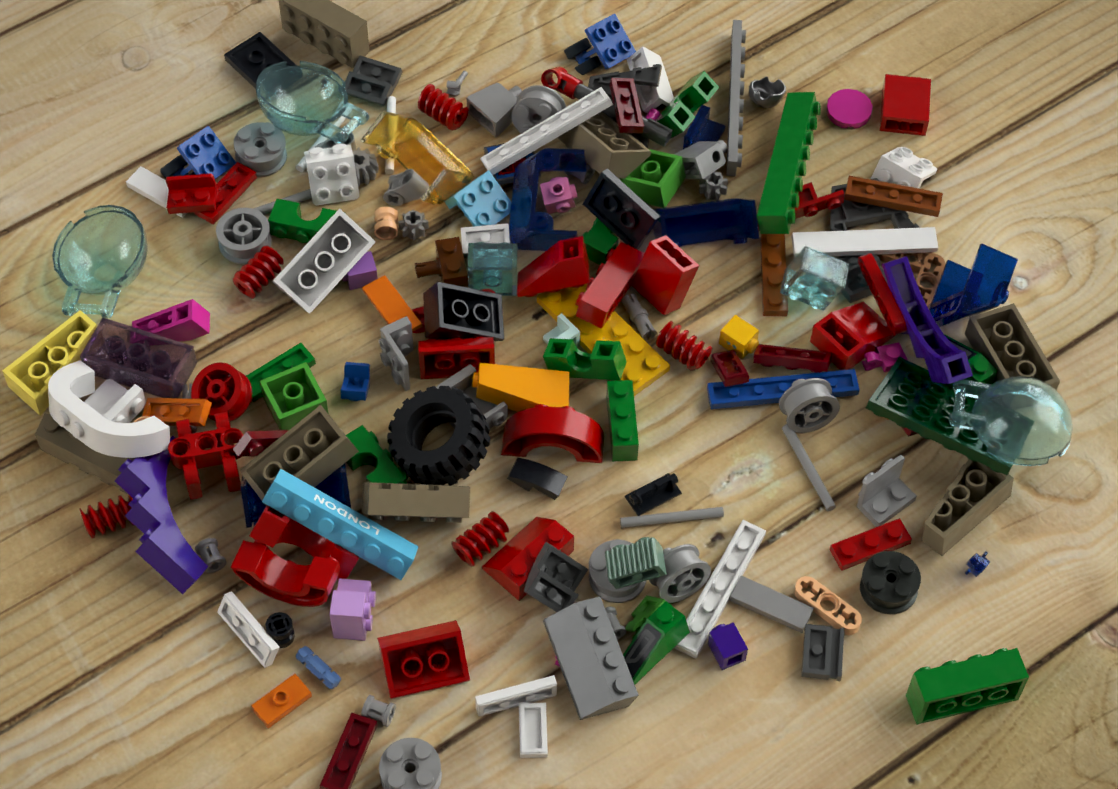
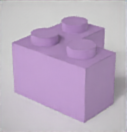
M339 578L337 590H333L329 614L333 638L366 640L367 631L372 630L373 615H371V607H375L376 591H372L371 581Z

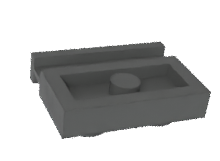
M805 624L801 677L825 680L831 678L841 681L844 628L832 629L831 626Z

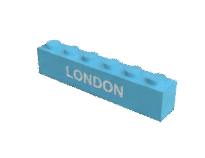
M282 469L279 470L262 500V503L399 580H402L411 566L419 547Z

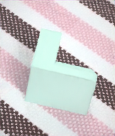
M562 313L557 316V326L543 336V341L547 345L550 338L573 339L576 347L580 345V331Z

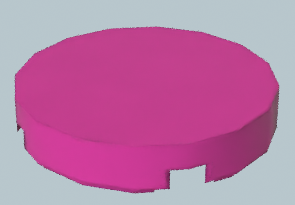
M843 89L830 96L826 110L827 116L833 124L848 129V127L856 129L866 125L871 119L873 106L870 99L864 93L853 89Z

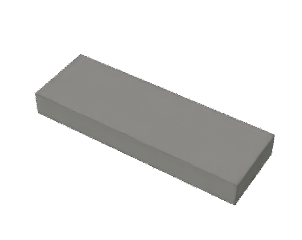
M744 576L740 577L730 596V601L800 633H803L805 624L808 623L814 609Z

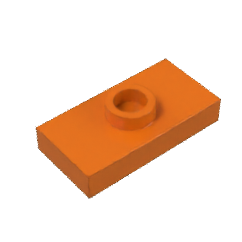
M293 674L252 704L251 707L269 729L311 698L312 693L300 678Z

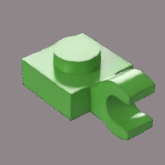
M646 595L631 614L634 619L625 627L626 631H636L632 639H634L646 619L665 602V599Z

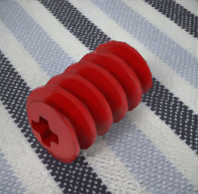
M433 84L427 85L418 99V109L421 112L426 113L427 116L432 117L451 131L460 128L467 119L468 107L463 108V103L456 102V99L453 97L449 98V94L442 93V90L439 88L435 89Z
M263 246L260 252L254 255V258H251L246 265L242 266L241 271L235 273L233 283L241 293L254 299L256 297L254 291L260 293L262 291L261 285L267 286L269 284L268 279L273 280L275 278L274 272L279 274L282 271L280 265L284 264V260L276 250L269 246Z
M673 321L668 322L657 336L656 346L660 349L664 348L665 353L671 354L675 360L679 359V362L682 365H687L690 371L702 367L709 358L713 348L708 346L703 350L705 344L703 340L696 345L697 336L693 335L687 339L689 335L688 330H684L680 334L682 326L678 324L672 328Z
M129 494L128 501H125L119 495L118 504H115L111 498L108 499V506L106 508L101 501L98 502L96 511L91 505H88L87 514L79 508L86 531L92 539L95 538L97 529L102 535H105L106 526L112 532L116 531V523L122 529L126 528V520L128 519L125 515L130 511L131 507L128 504L133 500Z
M491 511L488 514V518L483 517L480 520V524L475 523L472 526V530L467 529L464 532V536L459 535L456 541H452L451 544L459 558L473 567L475 565L473 557L479 561L483 559L480 551L489 555L491 550L488 545L497 549L499 544L496 539L503 543L507 541L504 533H509V528L496 512Z

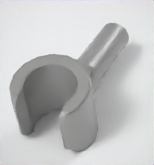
M463 71L456 81H447V94H460L461 84L468 75L467 71Z

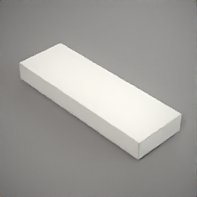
M140 166L126 181L127 187L166 208L169 192L166 180ZM179 213L176 215L183 218L187 213Z
M232 591L224 594L217 613L265 668L272 665L280 647Z
M553 675L475 696L478 716H484L517 707L519 703H531L556 696L557 682Z

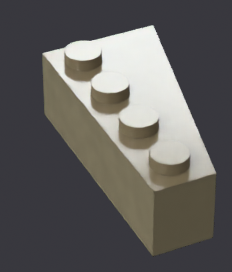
M44 413L35 433L42 451L67 464L71 463L79 467V470L87 474L91 473L99 477L102 482L108 485L112 484L118 487L120 491L128 494L115 482L116 478L121 474L118 470L119 467L128 458L108 456L92 450L65 428L61 427L52 418L51 414Z
M968 459L966 464H963L959 470V474L954 482H951L947 488L944 497L939 500L925 521L922 541L943 556L1011 496L1014 478L1009 474L997 473L982 463Z
M363 482L362 514L368 515V518L371 520H384V515L394 516V520L410 521V516H420V521L436 522V517H446V522L462 523V518H469L470 486Z

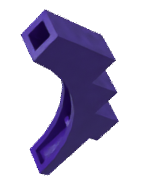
M904 256L883 263L882 267L888 286L906 322L907 331L901 334H909L916 358L925 359L931 381L950 384L973 376L966 352L955 347L946 338L931 315L913 275L908 257Z
M174 436L170 438V442L175 439ZM165 450L154 455L137 457L133 461L128 458L119 467L118 470L121 474L116 478L115 482L133 498L128 504L131 509L125 517L144 533L139 539L142 544L135 552L181 594H184L208 568V565L193 551L173 518L166 489L167 467L171 459L169 451Z

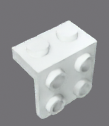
M336 144L331 148L324 149L316 147L304 152L314 205H324L359 198L351 144Z
M898 147L881 156L871 179L877 178L881 182L920 188L923 180L934 175L937 168L932 166L933 163L931 161L913 155L910 149Z
M107 379L84 402L110 421L130 423L144 409L146 399L143 389L136 384L127 390L114 380Z

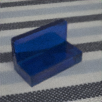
M701 105L684 137L683 149L700 141L717 142L722 137L725 125L709 120L710 107Z

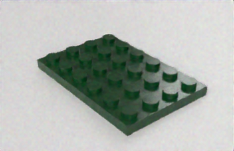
M901 357L897 359L866 406V409L879 417H885L902 428H908L925 439H931L942 444L948 450L961 453L968 459L982 463L993 471L1005 475L1009 474L1037 422L955 382L950 384L932 382L927 369Z

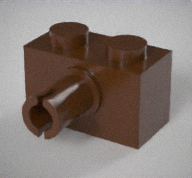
M459 237L435 240L436 260L415 263L417 278L438 275L441 277L442 283L468 288V273Z

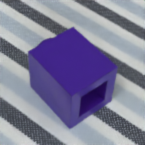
M734 622L728 625L720 624L709 632L708 645L721 670L746 661L748 648Z

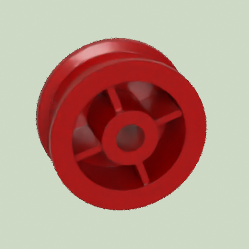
M222 362L213 363L202 369L196 376L191 388V399H206L212 404L208 417L213 421H216L215 414L228 412L229 421L231 422L239 418L247 410L252 400V386L249 379L232 365Z

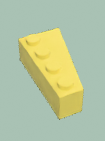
M79 310L2 370L8 387L41 416L49 407L48 383L52 375L60 368L81 360L84 363L101 342L97 324Z

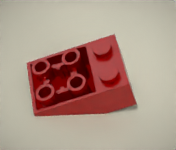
M583 236L558 241L520 270L517 279V297H533L543 292L554 293L563 288H579L590 283L589 258Z
M862 301L833 311L814 324L810 342L819 351L832 352L831 362L840 370H849L865 359V353L874 352L876 347L884 345L896 335L891 333L886 321Z

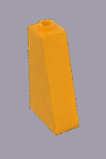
M480 363L478 373L473 372L472 387L476 388V398L496 405L504 401L508 409L516 412L534 408L538 404H544L548 407L569 406L570 372Z

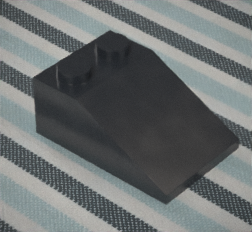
M436 282L423 293L425 338L447 340L483 336L493 337L494 341L504 340L501 294L442 282Z

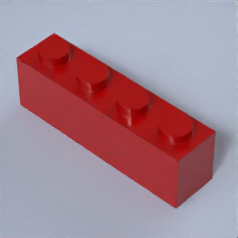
M620 242L616 249L612 248L606 258V264H600L596 272V278L591 277L590 283L586 286V292L579 294L575 303L578 306L576 317L602 329L631 287L645 253L623 242Z

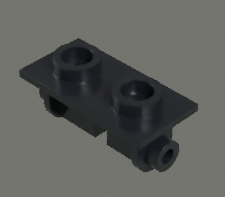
M667 473L625 495V498L637 516H640L681 495L682 492L676 485L678 483L677 476L674 473L671 475Z

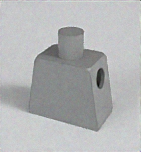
M500 83L492 84L467 97L468 114L494 137H498L513 122L512 110L522 90L518 86L507 90Z
M723 140L717 142L700 141L674 155L682 156L686 174L685 179H704L725 164L724 153L728 151V147Z

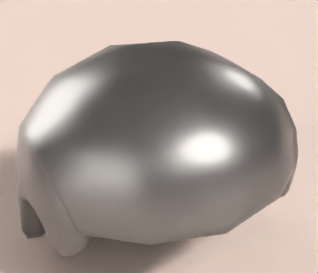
M767 76L760 80H754L749 85L750 99L758 106L764 108H772L779 104L786 92V86L780 79L770 82Z

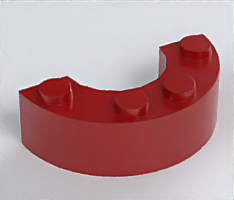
M538 404L534 408H528L513 414L506 421L501 455L526 457L528 452L534 448L552 446L569 451L575 456L577 462L602 463L604 432L595 420L575 411L570 406L548 407L544 404Z
M268 505L249 535L257 543L268 545L272 548L278 543H288L302 548L313 557H332L336 559L341 567L337 580L339 578L347 579L359 560L357 555Z
M243 540L231 565L234 573L255 590L273 599L302 607L323 605L328 600L341 570L339 561L332 557L321 558L314 556L311 565H298L291 560L280 558L267 545Z

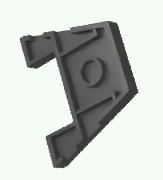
M654 64L653 67L643 69L638 67L633 68L632 71L622 73L617 71L591 76L588 87L594 91L602 87L611 100H613L609 85L611 78H634L635 84L659 87L662 66L661 64ZM607 115V116L610 117L614 122L617 123V119H615V118H613V117ZM629 133L648 148L649 139L642 136V133Z
M847 184L832 186L831 193L843 190L845 197ZM844 200V203L838 208L830 210V231H846L848 227L891 220L894 229L920 227L916 223L913 224L906 211Z

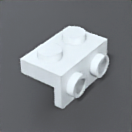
M508 223L461 228L462 252L464 258L467 257L469 261L481 260L482 256L488 255L495 259L504 258L506 254L511 253Z

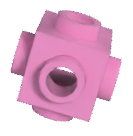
M555 177L549 182L540 184L544 205L548 214L555 212L564 213L576 207L574 198H578L575 184L570 185L567 177Z

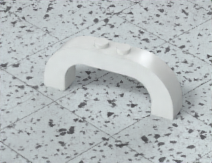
M81 360L60 368L50 378L48 398L49 412L52 418L92 450L108 456L121 458L145 457L168 450L170 427L156 416L134 423H117L104 418L80 399L95 392V371Z

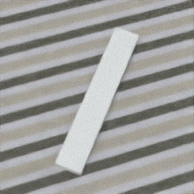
M600 87L480 159L487 171L489 170L494 175L612 106L613 103L603 88Z
M935 227L793 232L791 236L794 258L866 255L869 253L872 255L937 252L938 250Z
M742 520L686 619L690 633L674 649L697 659L709 637V632L716 625L737 582L743 576L761 544L766 530Z

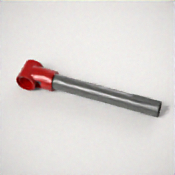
M563 67L548 69L541 76L543 86L556 90L571 99H581L594 91L583 85L582 80L568 74L567 70ZM553 73H555L558 78L557 83L553 81ZM614 104L602 111L617 119ZM642 116L644 130L641 135L665 147L672 136L673 130L651 118L647 119Z

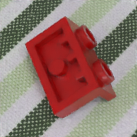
M213 174L166 177V184L169 189L166 207L168 214L216 211L218 188Z

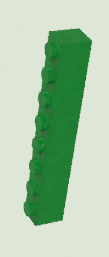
M815 92L787 93L757 213L760 234H789L791 224L795 223V208L799 206L798 193L802 192L803 189L802 176H806V160L810 159L809 146L813 145V130L817 129L816 116L820 115L821 111L820 101H816Z

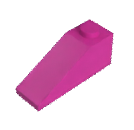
M191 299L132 321L131 342L133 344L190 341L204 336L210 332V312Z

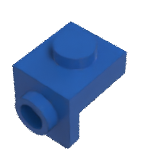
M346 362L344 366V380L341 387V399L366 401L370 387V365L367 363Z

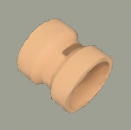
M392 207L378 208L374 214L376 222L374 235L382 240L394 239L398 235V225L396 224L398 222L397 210Z

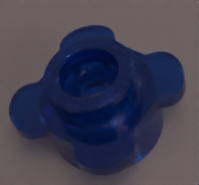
M985 551L982 555L975 553L966 563L969 568L965 571V574L967 575L971 572L977 577L990 563L985 557L988 552Z

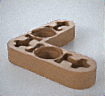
M932 252L901 253L900 258L906 255L916 257L917 261L909 263L912 272L918 274L916 282L929 309L944 271L945 260L940 255ZM876 254L883 263L899 258L897 257L898 254ZM935 264L937 266L935 267L934 272L932 274L929 272L931 265ZM926 280L931 282L933 286L925 288L920 282Z

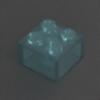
M507 242L468 243V288L477 290L491 289L496 294H501L502 296H517V244Z
M805 246L785 269L780 293L793 300L801 301L815 309L824 311L845 288L849 264Z

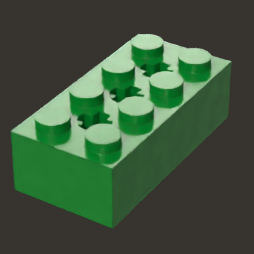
M1002 648L990 655L982 656L977 654L965 661L956 662L952 660L945 662L940 667H922L918 669L912 676L906 698L916 725L1017 701L1024 690L1029 675L1018 648L1011 650Z

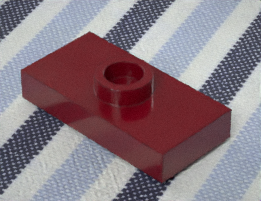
M735 350L710 354L711 363L725 387L749 382V374Z

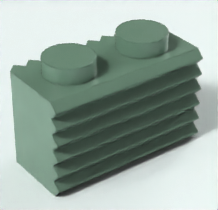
M643 537L635 542V544H620L614 546L610 551H605L608 581L616 589L667 574L663 548L653 537Z

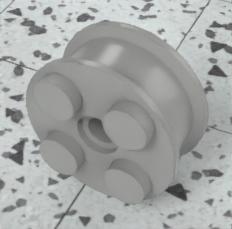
M540 85L530 86L524 89L517 98V102L512 110L513 124L522 134L566 108V104L555 90Z
M257 122L246 125L238 131L234 138L236 163L239 162L252 169L258 177L269 176L278 172L284 166L287 159L286 140L283 132L269 122Z
M237 208L224 214L216 226V235L222 255L231 262L247 264L251 258H254L257 252H260L263 246L271 247L272 240L267 218L261 212L252 208Z
M821 378L798 379L783 393L779 400V408L783 414L787 415L786 422L792 431L797 433L812 432L826 426L837 416L840 404L837 398L831 395L832 388L828 381Z
M620 539L607 541L599 545L589 559V583L592 590L603 600L613 603H623L636 598L643 591L646 581L616 589L608 581L605 551H610L616 545L631 544V542Z
M684 544L663 550L667 574L649 580L652 585L658 586L660 589V598L665 599L668 603H674L684 600L697 592L707 582L711 574V567L707 562L700 560V553L696 546Z
M418 738L400 739L392 743L384 751L380 759L379 773L383 789H439L442 779L440 758L437 751L428 742Z

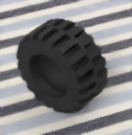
M435 386L426 388L427 391H417L410 400L407 398L402 402L403 406L401 409L397 408L393 415L395 419L390 421L388 427L390 433L387 434L388 449L396 463L416 483L420 482V484L445 485L448 483L451 486L457 484V480L461 478L465 480L470 476L469 473L473 469L476 471L480 466V459H484L487 454L485 447L490 445V436L488 435L490 428L483 413L462 390L458 388L451 389L449 386H439V389H437ZM444 423H456L453 435L444 445L434 450L422 451L425 438L434 428Z

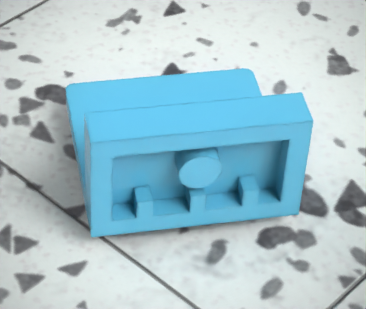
M489 170L445 201L449 209L457 205L473 227L495 225L515 210V206Z

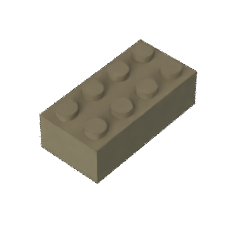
M278 0L282 29L288 34L295 35L304 43L311 44L322 53L334 57L340 63L346 64L351 68L355 67L360 55L365 57L370 52L367 21L330 0Z
M1014 303L969 318L965 336L972 348L981 353L998 370L993 384L1006 407L1017 410L1055 396L1060 380Z

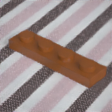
M849 176L844 200L938 217L943 193Z
M761 234L763 316L787 317L788 295L785 234Z

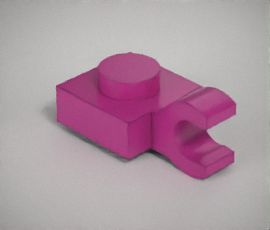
M896 342L876 347L875 352L865 353L864 357L866 360L862 361V365L865 371L882 367L884 372H888L899 357L908 359L900 343Z

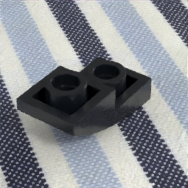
M518 457L507 479L527 491L535 488L556 500L568 476L538 462Z

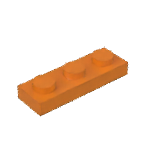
M147 398L142 416H156L168 426H176V421L189 419L191 426L205 427L212 403L206 399Z

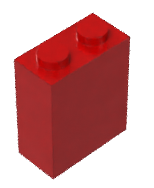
M885 74L882 88L880 131L926 136L930 115L931 79Z
M665 235L649 242L631 285L659 312L666 315L680 309L700 265Z

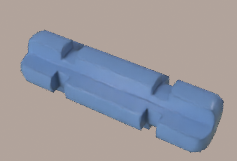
M304 646L300 648L296 654V659L302 664L306 663L305 667L320 681L323 679V684L329 689L337 687L341 677L335 671L331 672L332 669L317 655L313 656L314 652L309 647Z

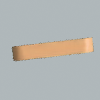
M804 576L798 579L794 590V595L798 601L813 607V612L834 628H844L845 635H853L858 632L862 617L855 608L814 578ZM808 586L812 588L811 592H802V588L806 589ZM829 600L834 603L835 609L826 611L821 607L820 603ZM852 618L854 620L853 623L848 625L844 623L845 619L849 620Z

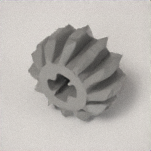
M358 147L356 151L352 150L359 187L360 183L368 185L369 180H375L379 166L375 154H370L368 148L361 151L360 147Z

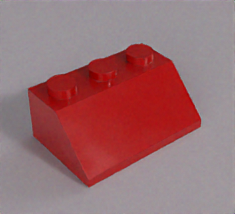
M479 336L466 339L452 338L447 340L428 339L426 341H418L421 379L450 378L469 364L478 373L480 363L495 364L493 337Z
M535 517L482 566V569L520 601L527 595L524 592L529 573L545 542L569 556L574 551V535L556 520Z
M456 620L377 638L391 699L470 681L462 634Z

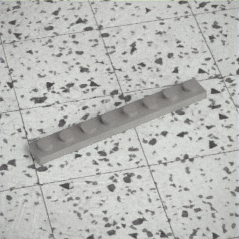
M733 20L731 34L726 176H736L737 167L742 165V153H738V149H742L743 135H738V132L743 129V117H739V113H743L744 99H740V95H744V81H740V78H744L745 64H741V60H745V47H741V43H745L746 30H742V20Z

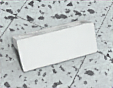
M641 47L627 59L630 71L641 67V69L653 67L654 64H661L662 66L659 87L635 84L642 110L648 113L651 108L656 109L661 104L668 106L674 99L661 57L647 48Z

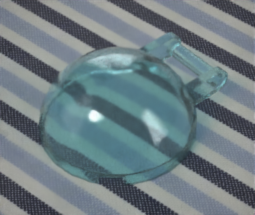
M284 61L269 66L258 76L256 94L260 108L265 117L275 127L286 133L298 136L320 134L338 144H343L347 141L348 135L369 120V115L365 110L348 102L344 80L337 73L324 66L306 61H300L299 66H286L287 62ZM341 116L350 119L343 128L335 126V123Z
M103 205L84 211L86 216L79 219L76 223L70 221L60 232L54 244L52 254L54 270L68 286L62 304L64 315L72 316L81 310L84 314H97L103 318H111L120 291L137 278L146 262L148 252L147 236L144 227L136 215L121 206ZM81 293L94 296L105 295L102 305L78 303Z
M1026 376L1009 377L992 385L964 379L954 382L955 400L953 412L949 416V423L954 427L977 431L979 439L988 446L987 452L993 456L1015 465L1036 466L1048 464L1049 458L1056 455L1061 457L1068 449L1073 431L1071 413L1066 401L1048 383ZM965 396L977 398L972 414L964 412Z

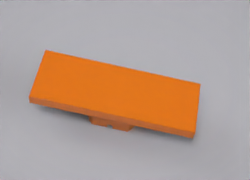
M385 275L362 287L364 293L387 324L407 316L412 323V332L422 327L420 320Z

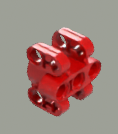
M228 412L215 414L217 429L199 433L192 432L189 419L176 421L178 438L173 439L169 443L168 451L173 466L184 470L190 500L203 497L198 469L222 464L228 491H242L236 459L241 457L236 455L233 448L235 447L234 443H238L243 434L239 429L231 428Z

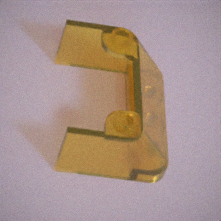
M382 111L361 139L364 144L375 145L378 148L377 153L383 158L388 159L390 157L396 159L406 169H413L429 184V189L421 198L423 202L433 205L442 204L468 185L474 178V174L420 122L412 117Z

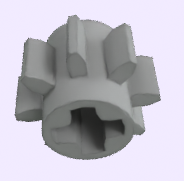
M713 172L706 178L700 179L699 193H704L706 200L718 201L721 194L727 195L728 179H723L720 172Z
M415 210L409 211L406 214L403 213V220L398 221L399 230H402L403 237L413 240L421 236L424 237L425 229H429L428 220H425L424 213H419Z

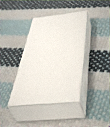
M519 703L520 758L548 757L546 703Z

